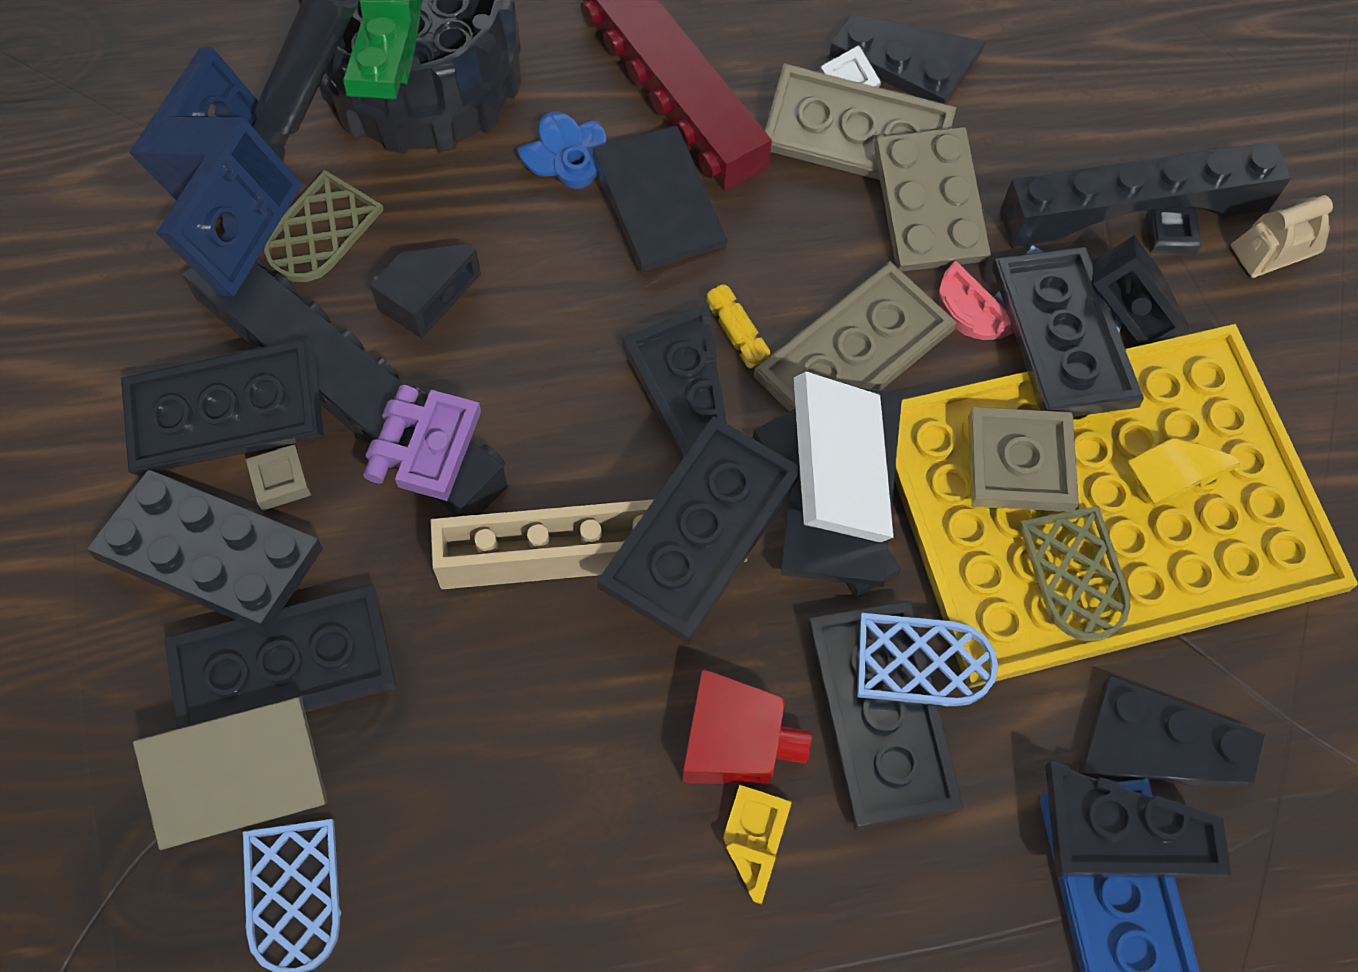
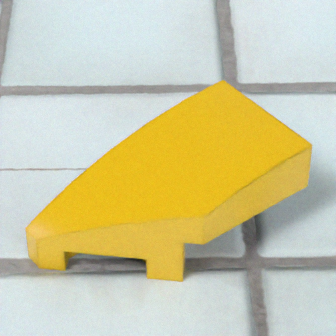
M1172 438L1128 461V467L1155 508L1198 484L1202 487L1240 466L1236 456L1176 438Z
M740 784L723 839L753 901L762 904L792 801Z

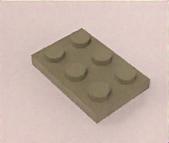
M966 127L877 137L874 149L896 267L901 272L951 266L955 260L960 265L986 262L991 253Z

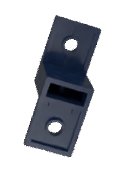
M200 47L129 153L176 200V203L156 234L221 296L234 297L301 188L302 183L253 128L257 119L255 114V108L258 103L257 98L213 47ZM212 103L216 107V117H208V109ZM218 217H223V227L225 230L221 239L217 236L215 230V223Z

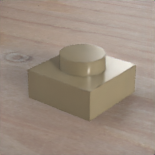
M295 444L246 459L255 497L262 511L311 496L300 453Z

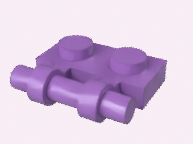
M400 385L394 400H389L382 414L385 423L378 439L372 440L366 453L369 462L363 476L371 482L383 483L388 468L399 467L395 478L398 488L447 501L480 417L479 402L430 390L426 403L422 407L414 405L418 397V391L411 386ZM415 427L408 447L398 445L404 429Z

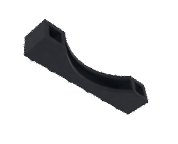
M1276 141L1015 178L1011 180L1000 209V214L1011 248L1053 243L1101 221L1153 208L1175 206L1200 207L1217 211L1225 216L1267 211L1271 209L1287 186L1291 176Z

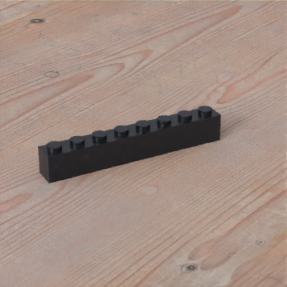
M259 257L234 297L221 296L192 267L182 274L196 300L254 349L306 337L314 342L320 404L368 445H370L372 440L378 439L385 423L382 414L389 400H394L399 386L404 385L398 380L399 376L395 369L381 357H377L374 360L364 352L363 344L352 332L347 329H343L340 332L330 324L329 316L319 305L313 301H310L308 304L304 303L297 297V291L285 277L280 274L273 277L264 270L265 266ZM413 385L412 387L418 391V397L414 405L424 407L428 396L420 388ZM415 427L404 429L398 445L408 447ZM470 440L448 500L429 497L453 517L480 515L508 487L503 468L505 462L489 445L483 444L479 447Z

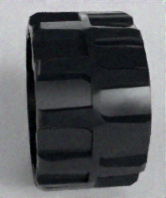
M359 0L319 85L323 99L329 105L336 107L342 127L357 138L367 136L385 144L387 151L404 154L410 149L437 148L438 153L455 149L457 142L474 135L480 130L486 133L499 122L498 112L505 104L507 98L514 99L521 85L519 62L521 48L515 3L513 0H422L416 46L408 83L400 84L396 99L346 96L343 79L362 22Z

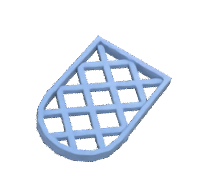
M861 613L859 651L857 653V697L943 706L970 705L984 697L995 682L998 669L995 650L986 636L972 626L947 620ZM874 623L894 624L895 626L884 634ZM866 626L878 638L867 649ZM910 626L932 629L923 637H920ZM901 629L915 642L904 653H901L889 640ZM948 630H955L966 635L957 641ZM938 632L952 646L940 657L926 644ZM972 638L979 642L986 652L978 660H975L963 647ZM882 645L896 658L885 669H882L870 656ZM919 648L933 661L921 673L907 659ZM956 651L970 665L958 677L944 663ZM987 660H989L990 665L989 674L981 666ZM865 662L877 674L866 685H864ZM900 664L914 677L902 689L888 675ZM936 668H939L951 680V683L939 693L925 679ZM974 671L986 682L984 688L975 694L963 683ZM883 680L893 692L870 689ZM920 684L931 696L908 694V692ZM956 687L965 695V697L961 698L945 697Z
M329 819L294 825L287 824L280 827L244 831L245 928L247 930L250 951L261 966L273 972L311 971L329 957L338 941L341 910L339 908L334 820ZM321 828L310 843L296 833ZM327 833L329 859L315 849ZM282 834L270 849L256 838ZM289 837L304 848L291 866L276 854ZM252 844L265 854L254 868L252 867ZM310 853L325 865L312 882L296 871ZM271 859L286 871L272 888L257 877ZM329 872L331 898L317 888ZM291 876L306 887L305 891L293 905L278 894ZM253 883L266 893V896L255 909ZM312 893L327 904L326 908L314 922L298 911ZM272 899L287 910V913L274 928L259 917ZM332 912L333 922L330 937L319 927ZM293 916L309 928L295 946L279 934ZM255 923L268 933V936L259 947L255 937ZM315 933L327 945L323 952L312 961L300 950ZM274 939L289 951L278 967L269 963L262 955ZM295 957L305 964L295 969L287 968Z

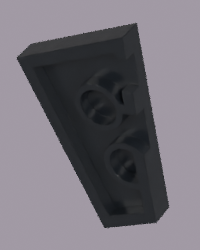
M852 14L831 42L829 55L837 58L860 46L880 80L914 97L947 105L981 55L985 41Z
M709 303L622 338V347L681 460H683L713 416L727 424L722 388L717 369L715 342L710 323Z
M1110 676L1104 682L1079 774L1094 779L1098 777L1125 778V781L1148 778V780L1179 781L1181 784L1246 788L1254 783L1265 734Z
M1053 761L1045 765L1056 877L1225 878L1232 875L1223 817L1159 796L1152 798L1122 788L1120 783L1102 777L1094 779L1070 771V767Z

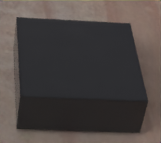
M1164 207L1148 210L1146 220L1151 253L1197 254L1201 248V239L1196 208Z

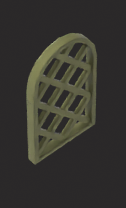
M324 170L284 214L265 245L264 253L270 268L276 274H280L292 282H309L321 278L339 262L384 210L383 205ZM330 182L344 191L331 192ZM324 184L325 193L314 195ZM349 197L351 209L334 211L332 199ZM355 197L369 206L356 208ZM327 201L328 212L311 215L310 203ZM304 207L305 216L295 217V215ZM369 213L359 224L358 215ZM352 216L353 228L336 230L335 218ZM329 219L330 232L314 234L312 222ZM306 223L308 235L291 238L289 225ZM284 229L285 239L275 240ZM349 236L339 247L338 237ZM332 238L333 251L316 253L315 241ZM309 242L310 255L293 257V244ZM286 246L287 258L272 260V248ZM329 259L318 268L317 260ZM311 262L312 271L295 273L294 264ZM288 265L289 272L279 267Z
M1099 506L1021 521L1019 527L1043 597V602L1054 624L1067 635L1082 641H1100L1114 635L1127 621L1131 604L1129 590ZM1088 516L1082 528L1069 521ZM1093 520L1095 521L1100 538L1088 532ZM1054 523L1048 534L1035 527ZM1060 525L1078 534L1071 547L1053 538ZM1031 534L1044 541L1038 552H1036ZM1083 538L1101 547L1094 560L1076 551ZM1049 544L1066 554L1059 567L1042 558ZM1105 552L1112 571L1099 564ZM1072 558L1089 567L1082 581L1065 571ZM1042 567L1055 574L1049 585H1047ZM1095 571L1112 580L1105 594L1088 585ZM1060 578L1078 587L1070 601L1053 591ZM1116 587L1119 589L1122 604L1111 598ZM1083 591L1100 600L1094 614L1076 605ZM1053 600L1066 607L1061 617L1054 606ZM1106 605L1121 612L1119 621L1115 626L1099 618ZM1072 611L1089 621L1084 632L1072 628L1066 622ZM1095 625L1105 630L1101 633H1091Z

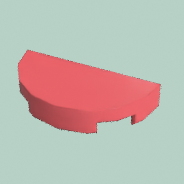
M955 260L945 271L938 292L940 307L957 322L955 329L966 336L980 340L1002 339L1013 334L1014 331L1007 311Z

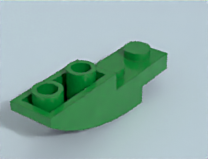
M360 0L362 22L343 79L346 96L397 98L400 84L408 83L416 46L422 0Z

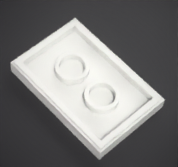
M806 371L794 377L804 524L877 542L893 538L880 395Z

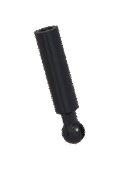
M303 0L256 105L255 114L257 119L253 126L282 161L285 159V144L289 135L299 130L359 0Z

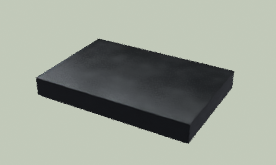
M678 126L593 148V161L640 273L726 247L728 239Z

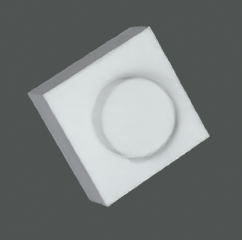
M860 46L833 59L820 68V73L875 87H880L881 84Z

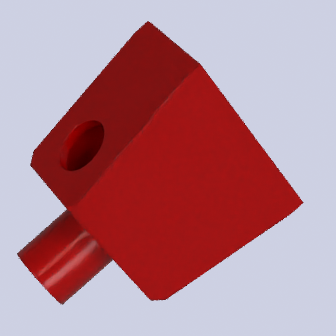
M702 670L682 782L696 784H770L776 759L807 764L812 732L781 726L785 700L781 697L716 673Z

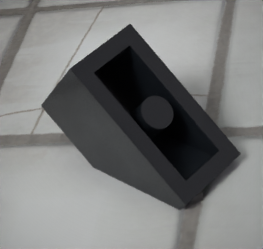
M1135 235L1093 260V284L1140 346L1176 338L1190 330L1162 271Z
M470 244L401 252L391 264L384 265L377 272L373 283L370 285L378 310L422 339L481 275L477 250Z

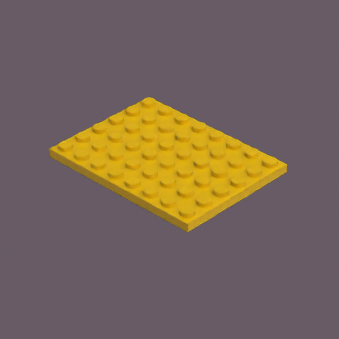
M1236 324L1125 349L1144 396L1140 408L1073 417L1079 504L1075 510L1099 506L1129 590L1131 604L1127 621L1114 635L1100 641L1079 640L1067 635L1054 624L1043 602V597L1019 527V523L1023 520L1064 513V511L972 507L969 413L972 407L1040 411L1028 372L902 400L894 480L943 621L947 620L972 626L986 636L995 650L998 664L995 682L1349 592L1358 585ZM1172 438H1176L1236 456L1240 466L1202 487L1198 484L1155 508L1128 467V461ZM1088 516L1069 521L1082 528ZM1093 520L1088 532L1100 538L1095 521ZM1054 523L1035 527L1048 534ZM1060 525L1053 538L1071 547L1078 534ZM1031 534L1036 552H1038L1044 541ZM1083 538L1076 551L1094 560L1101 547ZM1049 544L1042 558L1059 567L1066 554ZM1105 552L1099 564L1112 571ZM1072 558L1065 571L1082 581L1089 567ZM1042 567L1047 585H1049L1055 574ZM1095 571L1088 585L1105 594L1112 580ZM1060 578L1053 591L1070 601L1078 587ZM1116 587L1111 598L1122 604L1119 589ZM1083 591L1076 605L1094 614L1100 600ZM1053 600L1054 606L1061 617L1066 607ZM1106 605L1099 618L1115 626L1119 621L1121 612ZM1073 611L1066 621L1072 628L1083 632L1089 623L1088 620ZM1095 625L1091 633H1101L1105 630ZM948 630L957 641L966 635L955 630ZM973 638L963 645L975 660H978L986 653L980 643ZM956 651L955 655L961 673H963L970 665ZM987 660L981 666L989 674L990 665L989 660ZM976 671L964 680L968 688L986 684Z

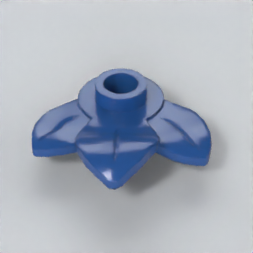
M545 113L539 123V136L541 140L518 148L521 161L533 173L539 176H557L570 188L579 189L588 186L598 174L592 158L593 148L604 146L607 143L603 127L597 120L588 121L578 126L573 118L565 113Z

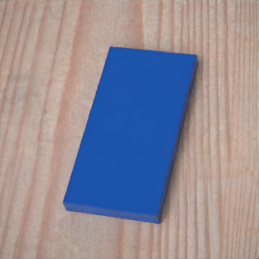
M1148 778L1118 782L1122 788L1153 798ZM1048 792L1042 793L1038 798L1055 865ZM1058 877L1080 972H1200L1175 878Z

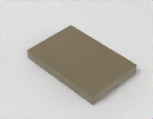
M302 696L133 741L159 850L325 805L328 802Z

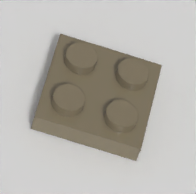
M972 407L968 416L972 507L1074 512L1079 504L1073 413Z

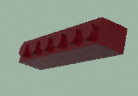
M583 0L580 8L586 23L590 27L595 26L602 34L608 51L613 56L618 55L626 65L632 82L636 86L641 85L645 89L657 114L660 116L665 115L673 126H678L686 146H689L698 157L699 165L708 178H714L720 187L726 191L769 168L772 139L659 0Z

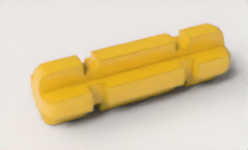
M722 284L717 288L711 289L707 293L709 308L714 315L720 317L718 322L735 349L742 351L740 357L745 365L750 369H755L769 358V348L762 338L756 337L758 334L757 329L742 306L734 302L736 297L730 287Z

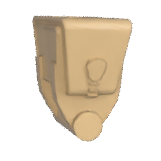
M1323 195L1305 199L1287 209L1266 213L1255 222L1250 230L1235 240L1230 246L1250 277L1260 276L1321 253L1325 249L1330 230L1328 213L1333 209L1332 201L1328 196Z

